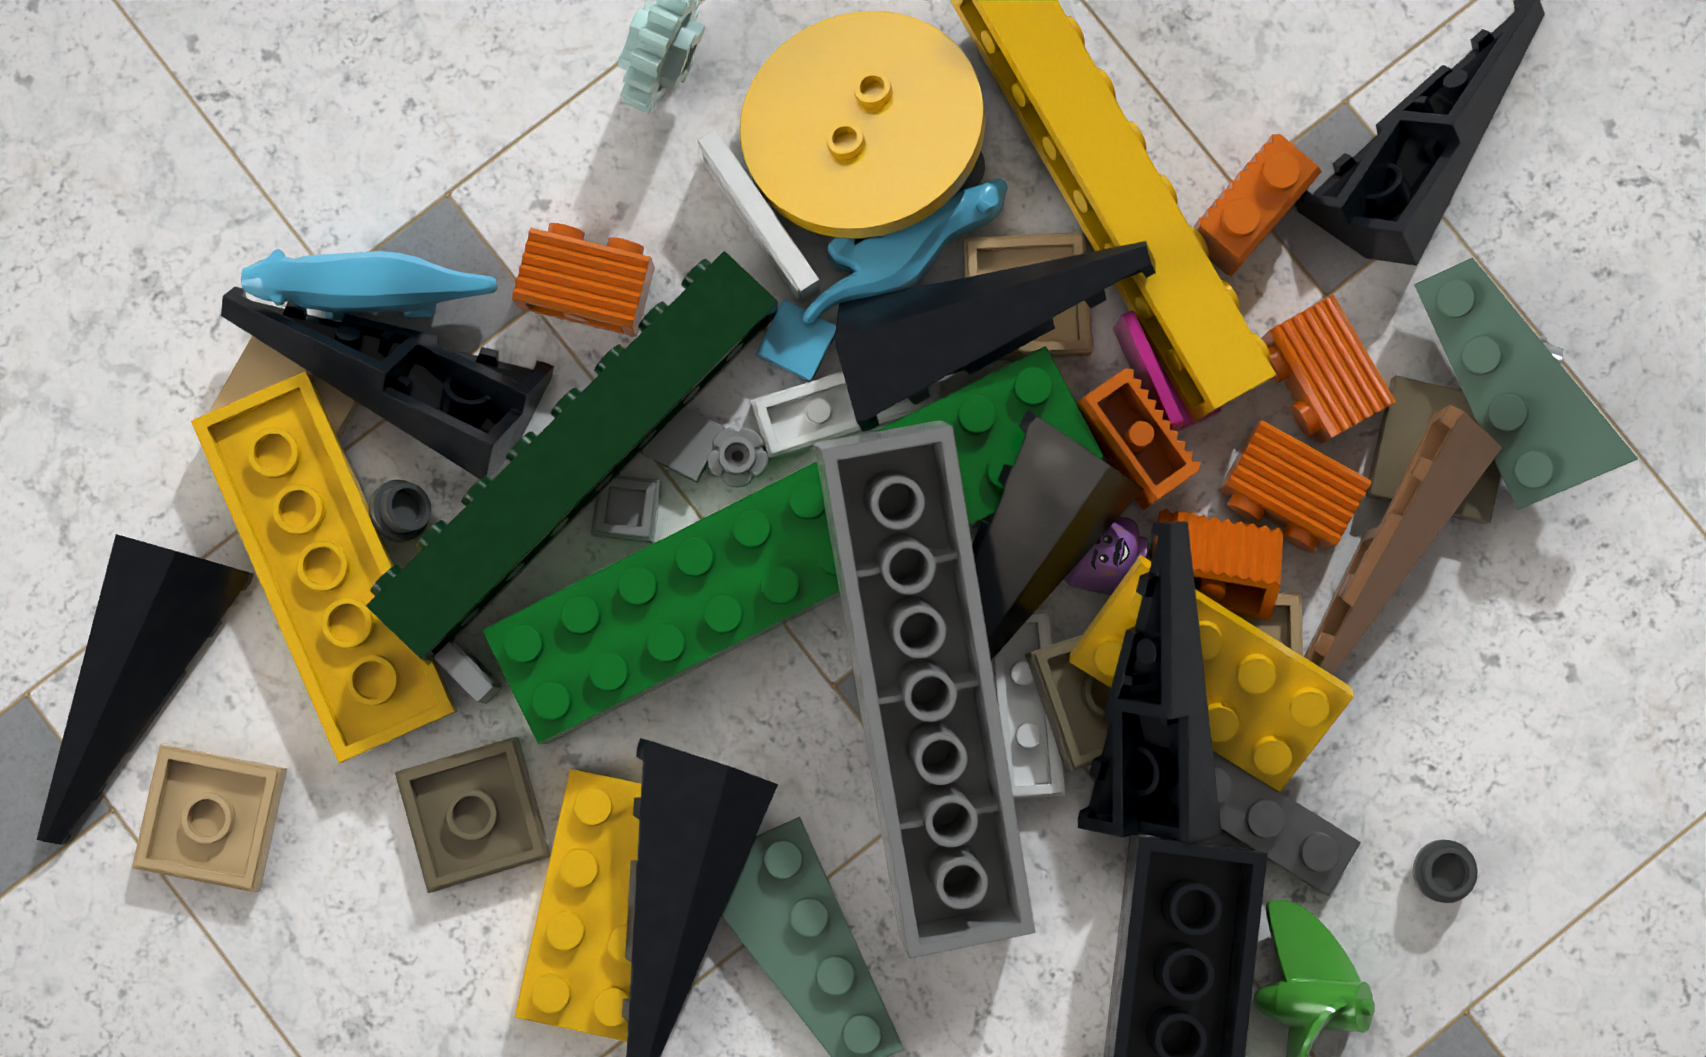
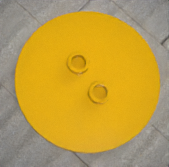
M861 11L837 15L808 26L792 36L770 55L755 75L747 91L740 118V141L745 163L756 187L771 207L792 223L806 230L825 236L851 239L877 237L903 230L922 221L944 206L957 193L972 172L981 151L985 132V108L980 84L964 52L951 38L932 25L914 17L886 11Z

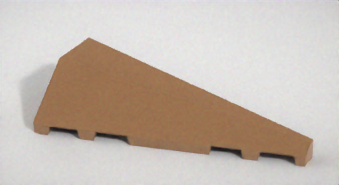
M1448 405L1433 414L1380 525L1364 532L1304 655L1306 659L1330 674H1335L1502 449L1466 412Z

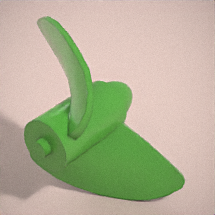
M1269 900L1266 903L1265 910L1282 979L1280 982L1261 987L1255 993L1253 1000L1254 1005L1262 1014L1278 1020L1282 1026L1289 1027L1286 1057H1309L1311 1049L1323 1030L1365 1033L1371 1025L1375 1012V1003L1370 986L1366 982H1361L1355 967L1344 949L1325 925L1301 905L1287 900Z

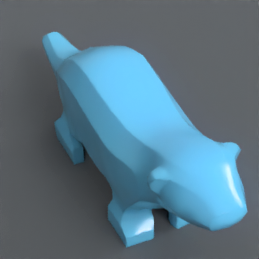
M997 178L972 188L957 191L944 206L932 215L897 232L867 238L857 244L856 239L836 237L827 248L829 253L827 258L835 269L850 272L851 275L825 290L804 312L803 321L806 324H813L825 311L842 302L911 289L922 282L944 248L951 241L972 230L985 226L997 218L1003 210L1008 189L1006 182Z
M276 249L268 258L243 268L241 273V285L245 292L259 299L274 302L276 306L290 301L302 308L324 311L325 319L343 320L345 313L355 316V312H403L404 318H434L437 303L490 294L497 290V281L494 277L458 272L415 256L384 251L309 255L293 259L286 257L282 250Z

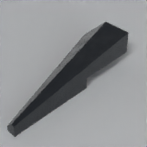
M1514 0L1515 12L1492 33L1485 29L1478 32L1471 39L1472 51L1452 69L1445 65L1439 67L1376 124L1378 135L1354 157L1346 153L1341 155L1333 163L1335 174L1313 194L1306 190L1294 204L1297 211L1364 258L1417 266L1545 15L1541 1Z
M1143 241L839 303L834 341L855 419L862 432L879 426L877 414L908 398L914 405H917L930 398L928 386L940 379L963 370L968 375H971L1055 329L1053 317L1078 303L1085 301L1090 308H1093L1106 301L1104 289L1118 281L1142 273L1146 278L1155 274V259L1147 242Z
M1027 410L1019 425L1026 435L1014 465L1004 464L998 481L1004 487V491L991 522L981 521L972 543L991 661L1144 489L1029 410Z
M1185 521L1154 522L1151 533L1158 536L1150 570L1139 577L1136 592L1143 597L1135 626L1127 629L1125 632L1103 718L1110 725L1102 755L1092 760L1089 775L1096 780L1089 806L1079 811L1078 828L1122 838L1141 833L1184 843H1193L1222 835L1189 528L1188 522Z
M640 738L636 757L643 761L641 797L634 798L633 816L639 819L637 860L630 861L625 959L631 963L630 998L623 999L622 1017L628 1021L626 1057H661L778 784L731 766Z

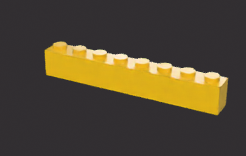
M951 0L953 8L1093 249L1099 251L1143 241L1147 242L1155 259L1156 273L1148 278L1139 273L1124 278L1114 285L1129 311L1133 310L1150 347L1193 421L1196 422L1274 377L1276 373L1270 365L1271 356L1265 342L1249 329L1239 311L1240 304L1234 289L1229 283L1221 280L1208 258V247L1203 236L1197 229L1190 227L1177 205V194L1172 183L1165 175L1159 174L1146 152V141L1141 130L1134 122L1128 121L1116 101V92L1110 77L1104 70L1096 67L1086 50L1084 34L1077 21L1065 14L1058 0Z

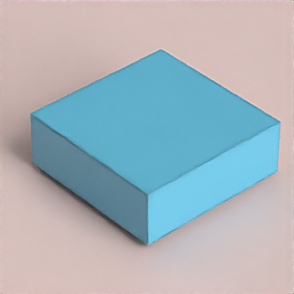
M783 299L756 352V356L806 382H811L835 338L836 325L821 317L813 324H806L803 321V314L806 310Z

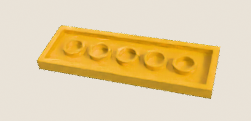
M303 371L191 420L337 762L344 763L458 712L436 660L428 666L366 607L375 597L370 592L372 586L387 570L394 566V563L381 534L372 523L367 501L312 375L307 371Z

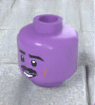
M1119 516L1064 578L1065 582L1071 587L1111 596L1140 555L1146 558L1148 539L1139 536V528L1134 520Z

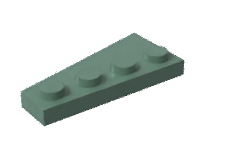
M1473 257L1414 284L1478 425L1502 447L1494 460L1517 510L1638 460L1637 456Z
M800 816L756 836L721 917L831 1057H888L903 1050L901 1040Z

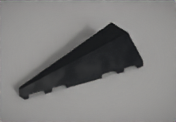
M233 287L223 295L221 316L478 479L486 475L491 477L507 460V453L522 438L552 379L554 366L546 362L537 360L534 368L529 369L499 361V351L481 347L478 356L441 346L439 336L346 313L342 322L308 315L306 308H302L290 301L287 302L285 309L246 298V292L243 288Z
M115 535L36 840L59 845L66 844L71 837L69 833L89 804L101 795L107 786L105 782L124 755L131 752L186 675L185 669L207 638L213 637L223 623L221 618L239 593L246 590L250 585L254 573L122 535Z

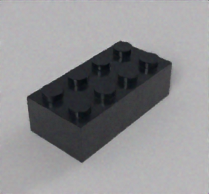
M1143 835L1129 836L1103 1057H1245L1268 853L1196 842L1184 843Z

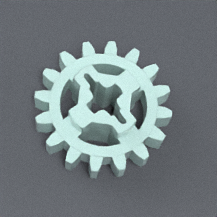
M648 0L643 10L638 8L630 24L629 33L618 60V67L627 70L623 77L625 84L620 93V96L623 97V103L649 114L650 111H655L658 101H662L666 88L675 92L679 83H684L704 34L705 26L696 22L699 14L697 9L701 0H657L656 3Z

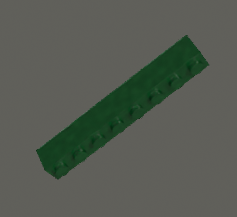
M725 251L712 263L707 259H703L695 265L681 283L685 290L669 306L664 301L655 305L639 323L638 329L642 333L630 345L624 348L618 344L608 351L594 369L598 376L582 392L576 387L567 392L551 410L550 414L555 419L538 436L533 431H530L520 438L506 455V459L510 463L493 480L488 475L478 480L461 500V503L466 507L449 524L444 520H440L430 527L416 544L420 552L403 569L398 565L391 567L372 586L370 592L375 597L366 607L428 666L435 660L433 657L448 642H453L643 451L685 406L687 407L773 321L777 313L778 301Z

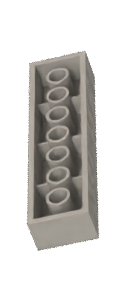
M938 420L814 443L901 941L911 959L1036 933L953 427Z

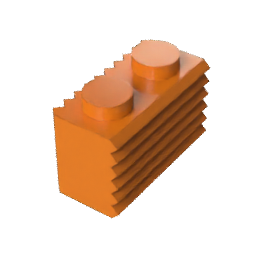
M1272 134L1258 153H1255L1250 162H1247L1243 170L1237 174L1235 179L1230 182L1218 199H1215L1211 207L1207 208L1203 216L1199 217L1194 225V228L1201 233L1207 244L1209 260L1231 277L1322 172L1315 162L1281 134Z
M549 223L547 231L530 228L525 251L522 255V263L519 267L515 288L512 293V299L519 309L606 331H613L618 334H625L630 337H637L638 325L642 320L655 270L652 258L643 255L644 247L633 241L610 237L607 246L584 241L585 233L583 231L560 223Z
M1334 295L1273 327L1261 338L1270 352V365L1276 373L1271 379L1275 383H1280L1284 380L1286 388L1291 392L1292 398L1296 401L1290 405V409L1297 425L1306 436L1310 437L1315 434L1320 444L1329 441L1396 402Z
M1125 368L1080 399L1077 406L1101 452L1110 465L1144 488L1135 498L1144 511L1195 475L1200 469L1201 462L1192 461L1193 452L1184 450L1186 441L1177 440L1178 431L1170 430L1171 421L1162 419L1164 411L1155 409L1156 400L1148 399L1149 390L1140 389L1142 380L1133 378L1134 369Z
M1261 420L1251 429L1218 491L1230 497L1227 507L1238 515L1260 523L1262 517L1272 520L1275 524L1285 528L1283 530V539L1304 551L1314 553L1317 547L1328 550L1337 546L1372 481Z
M1167 508L1159 511L1157 522H1188L1196 590L1236 615L1265 620L1271 619L1281 587L1283 532L1279 527L1270 530L1266 525L1261 527L1254 523H1243L1242 521L1233 524L1229 519L1221 522L1217 517L1209 520L1205 515L1199 516L1192 512L1176 511L1171 513ZM1156 535L1153 536L1149 559L1151 562L1158 539Z

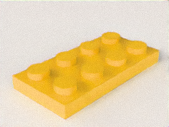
M1142 555L1137 558L1070 652L1069 662L1110 688L1114 679L1125 632L1127 629L1134 627L1137 621L1143 597L1136 592L1139 577L1149 572L1151 561ZM1195 589L1212 750L1268 786L1281 792L1354 698L1352 687Z
M570 768L515 1018L627 1042L628 1021L622 1017L623 999L630 998L631 963L625 959L630 861L637 860L639 819L633 816L634 798L641 797L642 783Z

